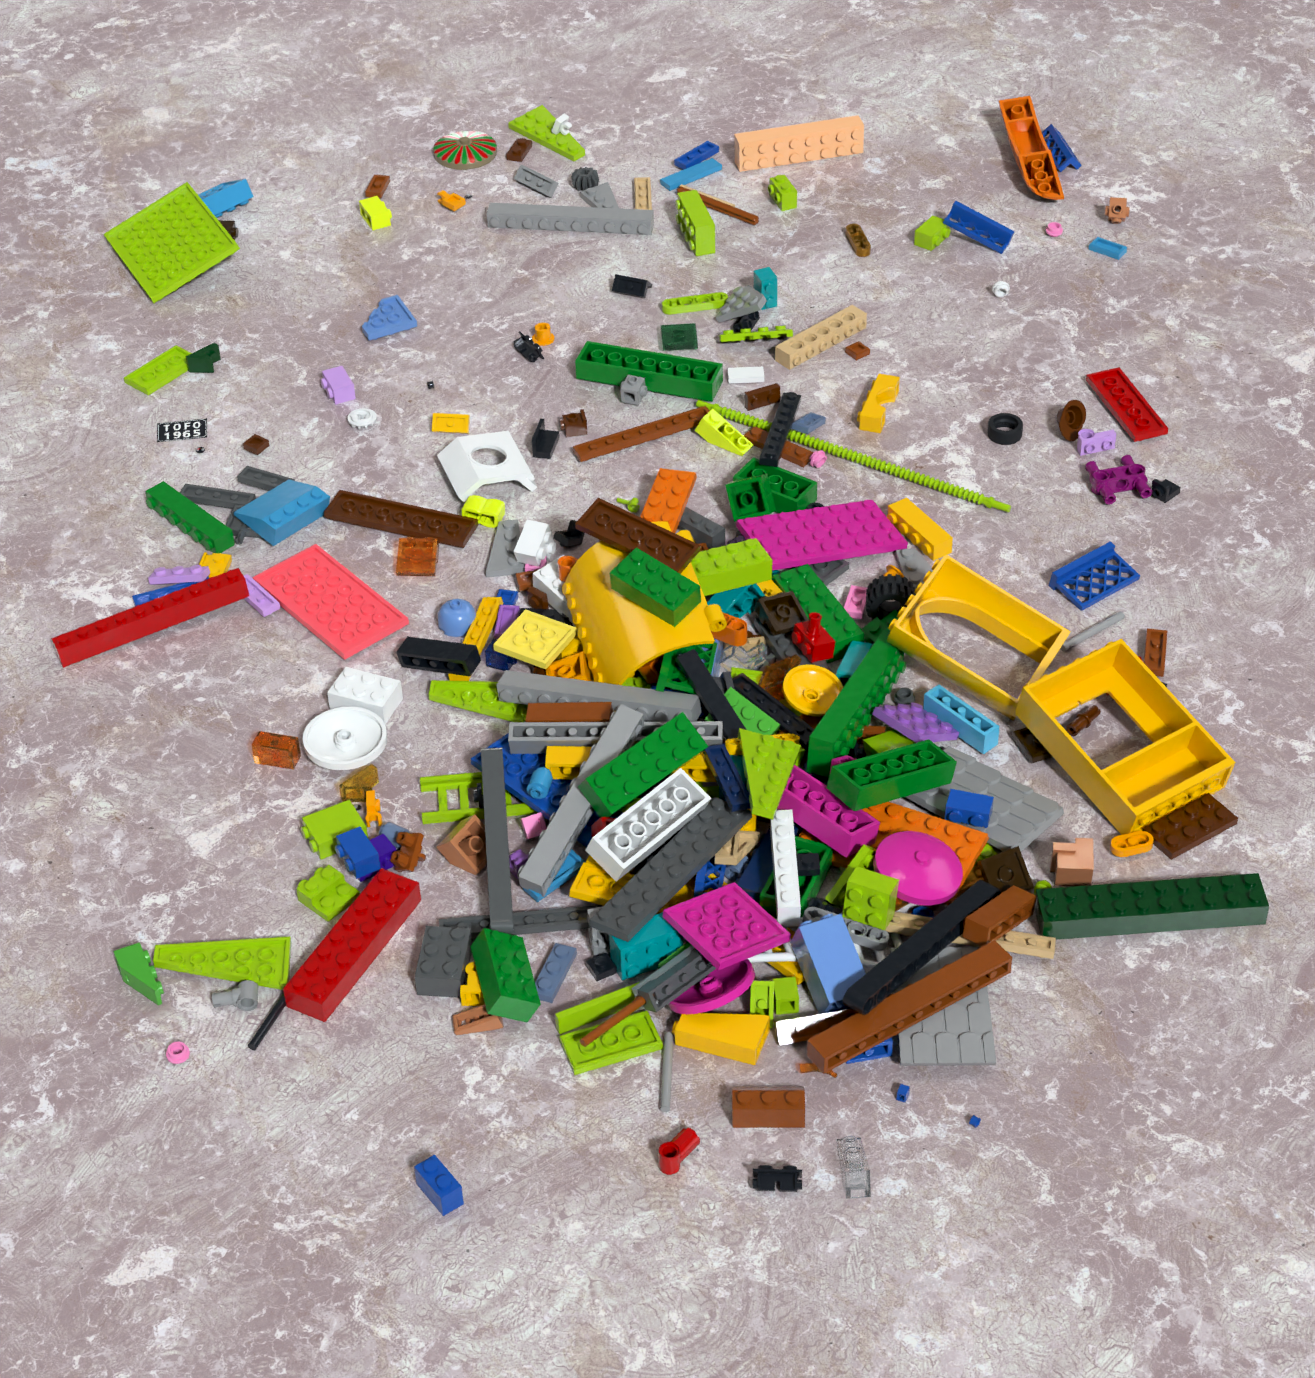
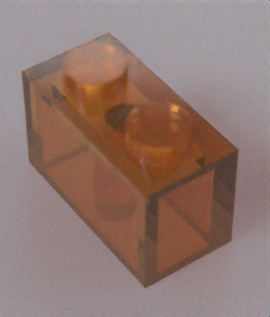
M259 731L251 745L254 762L257 764L294 770L301 757L298 737Z

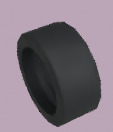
M995 414L988 421V437L997 444H1015L1022 438L1023 421L1014 414ZM1008 427L1012 428L1013 430L1003 431L997 428Z

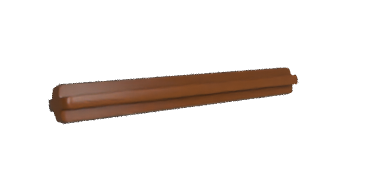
M681 186L677 189V193L692 191ZM699 193L704 205L708 208L752 225H756L759 222V217Z

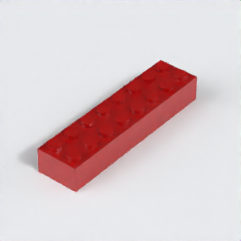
M381 868L283 988L286 1007L326 1022L421 902L419 882Z

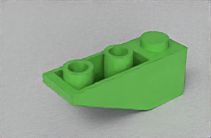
M140 942L113 951L123 982L155 1004L161 1005V994H164L161 982H156L155 980L158 977L154 965L149 966L148 964L151 963L148 951H143Z

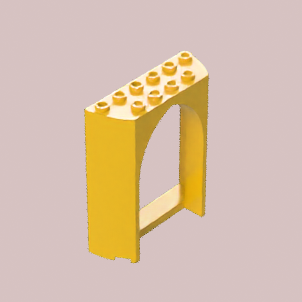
M945 554L941 561L939 559L935 561L931 568L933 572H927L923 579L925 583H919L914 591L916 595L911 594L905 604L907 608L904 606L901 608L897 615L899 619L894 618L888 629L891 632L887 642L1014 721L1017 716L1015 711L1020 695L1017 699L937 650L925 635L919 616L927 613H947L960 616L979 625L1040 663L1028 683H1033L1043 676L1071 631Z

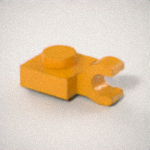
M444 190L437 193V195L442 197L438 199V202L453 211L466 204L465 198L455 193L450 195Z
M375 790L366 791V826L370 827L372 821H378V825L382 826V816L378 813L381 811L380 799H376Z

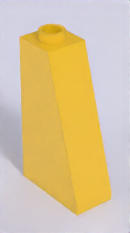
M721 1013L682 1014L679 1021L674 1022L672 1034L675 1035V1045L756 1065L770 1032V1016Z

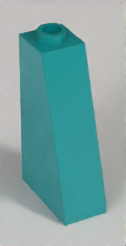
M852 640L836 672V676L841 681L843 687L871 649V643Z

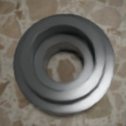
M900 688L894 695V701L897 704H911L915 701V695L909 688Z

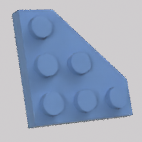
M395 295L381 299L379 307L373 310L368 322H364L362 325V331L369 341L376 340L383 336L393 335L397 332L417 327V320L400 297Z

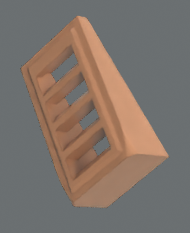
M485 1005L452 1015L454 1033L456 1035L490 1031L504 1027L503 1018L487 1014Z

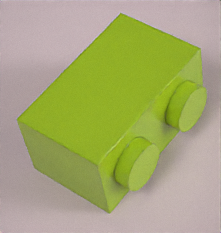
M931 216L915 230L914 245L932 251L949 237L950 227L943 223L944 219Z

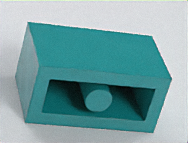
M770 267L753 270V288L763 294L767 300L761 310L777 307V276Z

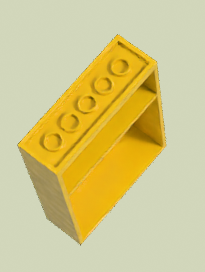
M1122 639L1109 642L1105 647L1093 650L1087 656L1077 658L1071 664L1061 666L1055 672L1049 675L1045 674L1033 683H1027L1023 686L1017 703L1015 714L1121 835L1142 831L1147 825L1207 793L1212 795L1225 788L1236 763ZM1104 693H1108L1153 743L1100 770L1055 718L1073 710L1079 704L1082 705Z

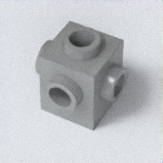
M627 375L625 381H622L620 386L621 401L639 405L643 396L645 397L648 388L645 386V378Z

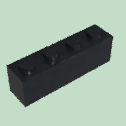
M407 636L396 652L401 666L404 668L471 676L481 662L476 645Z

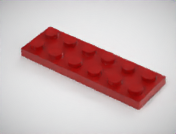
M1120 367L1086 375L1088 384L1134 442L1168 434V427Z

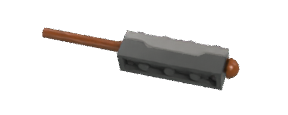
M691 945L632 988L635 996L634 1001L580 1039L581 1045L584 1047L588 1046L639 1008L657 1013L716 968Z

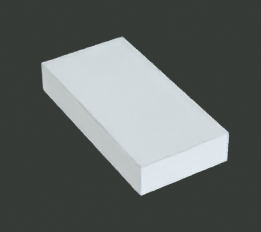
M763 366L728 368L729 384L764 382Z

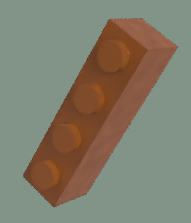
M612 702L528 703L525 721L609 722L613 713Z
M1013 885L996 898L991 899L984 906L979 907L971 915L966 916L963 921V938L980 946L998 940L1033 915L1037 895Z

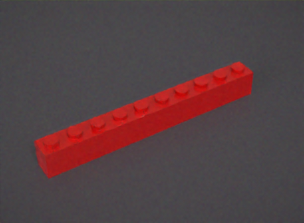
M236 568L51 638L56 655L64 668L247 598L249 592L246 580L240 569Z

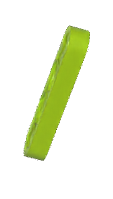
M723 292L665 299L662 302V312L672 315L719 309L725 305L728 295Z

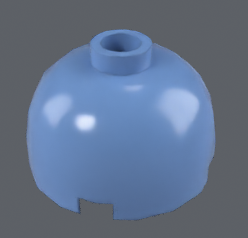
M452 599L445 602L438 612V627L440 631L442 629L447 636H465L476 617L475 608L470 602L463 599Z

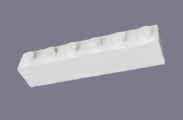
M777 810L774 819H770L777 922L782 926H799L801 921V904L793 811Z

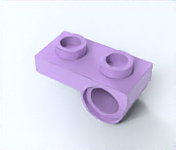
M1091 429L1080 430L1078 432L1077 452L1082 456L1115 449L1116 432L1108 430L1095 433Z

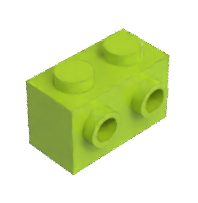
M785 175L769 178V195L780 210L785 211L797 208V190Z

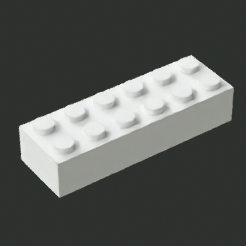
M680 768L592 837L585 851L617 882L704 810L711 797Z

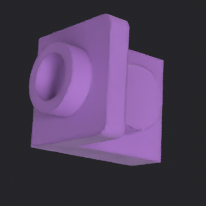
M521 849L509 855L510 872L517 879H519L517 875L520 867L528 861V855Z

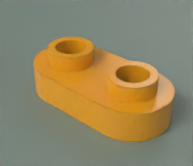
M1146 831L1118 835L1112 838L1110 851L1118 857L1145 853L1152 849L1154 839Z

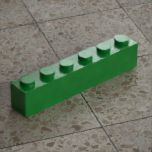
M162 481L145 491L146 504L150 509L155 510L161 517L166 518L173 526H177L184 534H188L195 542H199L208 551L222 553L235 545L232 529L166 482Z

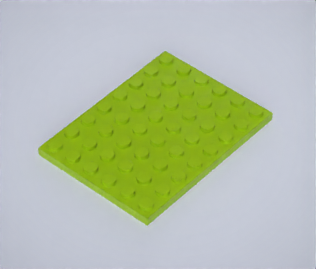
M188 182L103 234L153 303L162 300L171 292L176 291L185 283L190 282L193 278L206 272V270L240 249L235 240Z

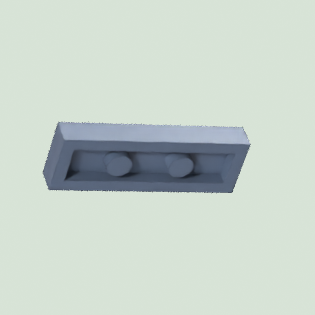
M555 943L535 982L539 1000L553 1003L577 955V948Z

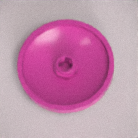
M916 831L897 832L886 837L879 844L873 860L875 872L899 879L897 898L916 905L930 906L948 901L958 891L963 877L961 862L948 845L931 835Z
M745 959L719 971L715 969L671 1001L668 1006L672 1011L679 1014H698L726 1005L742 995L751 986L755 978L753 966L748 959Z

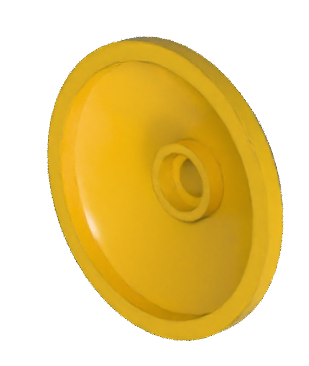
M809 664L791 669L786 674L782 685L784 697L794 709L803 714L816 717L825 715L843 689L841 681L831 671L821 666Z

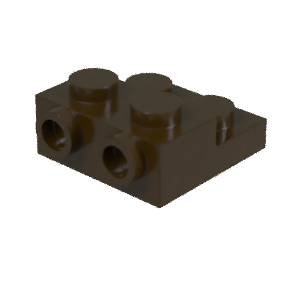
M793 591L780 592L770 597L763 596L758 599L754 607L761 623H767L773 636L794 631V624L809 621Z

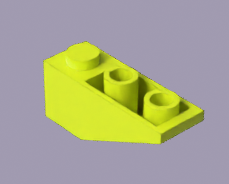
M714 409L701 419L695 429L708 443L743 456L753 447V444Z

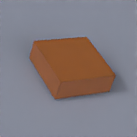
M858 341L845 347V353L857 361L869 355L870 349Z

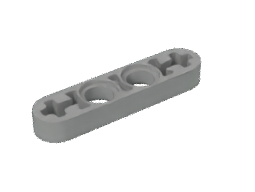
M809 907L804 911L802 922L808 920L816 922L827 914H833L834 916L838 914L817 907ZM843 917L853 943L877 951L886 949L889 941V934L886 930ZM852 930H858V931H860L862 934H861V935H857V934L852 933L851 931H852Z

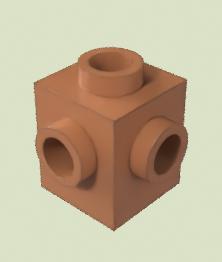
M1110 197L1109 206L1105 208V216H1108V221H1111L1113 224L1125 222V218L1129 217L1130 208L1126 207L1127 198Z

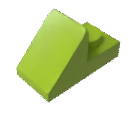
M754 980L751 984L750 1014L770 1016V1028H773L774 981Z

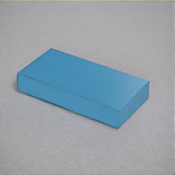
M1097 237L1089 244V250L1117 260L1127 252L1126 246Z

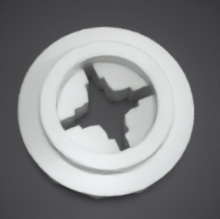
M356 409L349 413L348 424L352 425V428L358 427L360 429L364 427L367 429V426H373V423L377 422V416L371 409Z

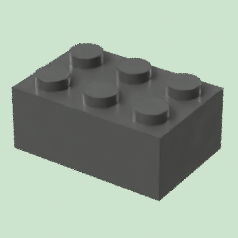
M426 926L415 973L417 995L461 998L460 987L465 985V968L470 963L472 953L471 928Z

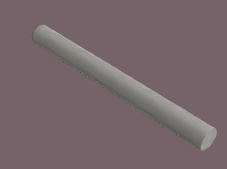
M1120 611L1063 643L1060 649L1064 652L1125 618L1124 613Z
M671 1032L664 1034L660 1107L662 1112L670 1111L674 1036Z

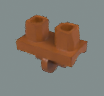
M398 833L396 841L402 846L400 851L392 853L390 862L396 865V871L414 872L418 861H425L426 855L421 853L423 834Z

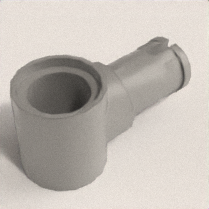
M246 980L239 983L238 988H233L232 991L212 993L214 1008L234 1005L243 1011L256 1009L258 1006L257 983Z

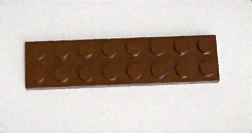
M344 490L338 491L324 511V518L461 548L465 547L479 525L478 519Z

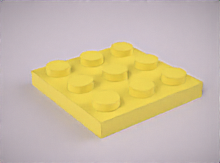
M525 609L493 644L494 651L547 669L577 635V628Z

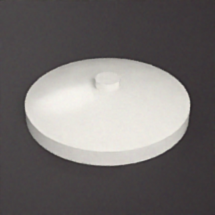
M338 707L325 711L312 719L303 733V745L308 758L315 764L332 770H350L367 765L383 752L387 743V731L383 720L374 712L360 707Z

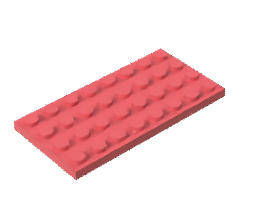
M317 544L252 577L280 603L283 609L344 660L409 624L408 617Z

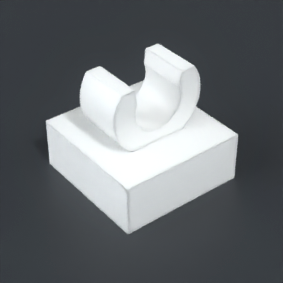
M564 113L557 118L551 132L555 135L559 132L567 135L570 132L567 129L572 127V124L568 122L569 116Z

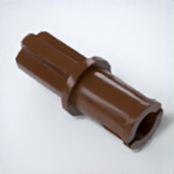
M1093 705L1084 713H1079L1076 719L1066 726V731L1069 735L1076 736L1081 730L1088 728L1091 725V721L1100 715V709Z

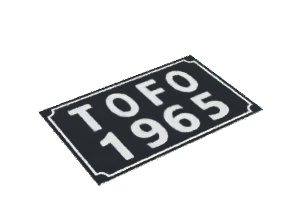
M207 418L157 423V442L207 437Z

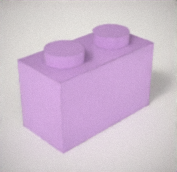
M343 366L322 371L323 378L320 379L322 388L326 389L328 398H332L335 405L356 399L354 384Z

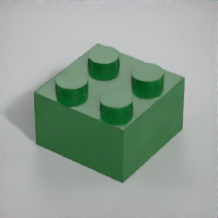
M767 473L725 484L734 522L739 519L763 516L776 511Z

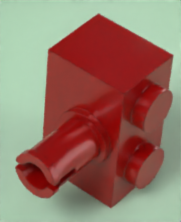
M816 612L809 614V621L794 624V631L792 633L793 643L797 645L811 663L833 658L835 640L820 625L822 615Z

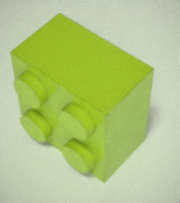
M856 866L847 880L842 917L885 930L895 913L899 879Z

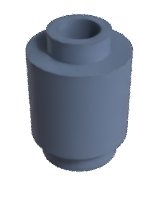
M388 822L380 828L379 835L384 834L395 848L400 850L402 845L397 843V835L399 832L409 833V830Z

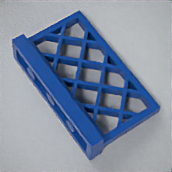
M1110 541L1052 572L1049 587L1053 590L1059 589L1078 609L1083 611L1139 580L1140 574L1114 551L1115 545ZM1113 559L1118 563V566L1107 563ZM1093 569H1104V574L1093 572ZM1107 570L1118 571V576L1107 574ZM1121 572L1128 573L1131 577H1121ZM1080 576L1090 577L1089 581L1078 579ZM1092 579H1103V584L1092 582ZM1106 580L1117 581V585H1107ZM1065 584L1075 585V590H1074V589H1068V588H1066L1064 585H1065ZM1078 586L1089 587V592L1078 590ZM1092 588L1103 589V592L1100 594L1093 593ZM1077 596L1088 597V601L1082 603Z

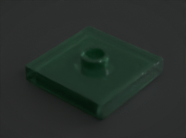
M696 323L661 325L663 351L698 349Z

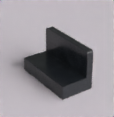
M615 274L612 291L646 298L648 287L652 288L653 284L648 280Z
M540 418L532 437V453L535 458L551 459L560 435L559 431L545 430V422L542 418Z

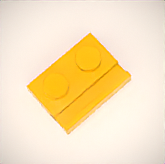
M204 552L199 565L201 567L209 566L210 574L208 577H215L228 571L232 562V556L221 553L208 555L207 552Z

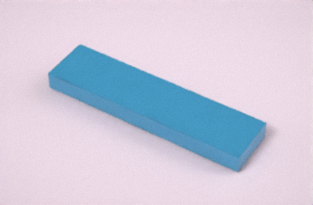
M711 158L660 179V184L671 191L679 188L681 184L686 185L722 170V164Z

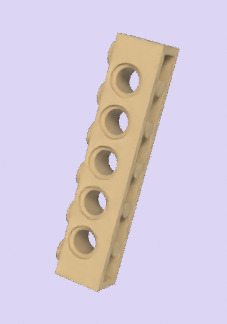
M850 305L775 346V361L789 370L865 329L867 313L854 305Z

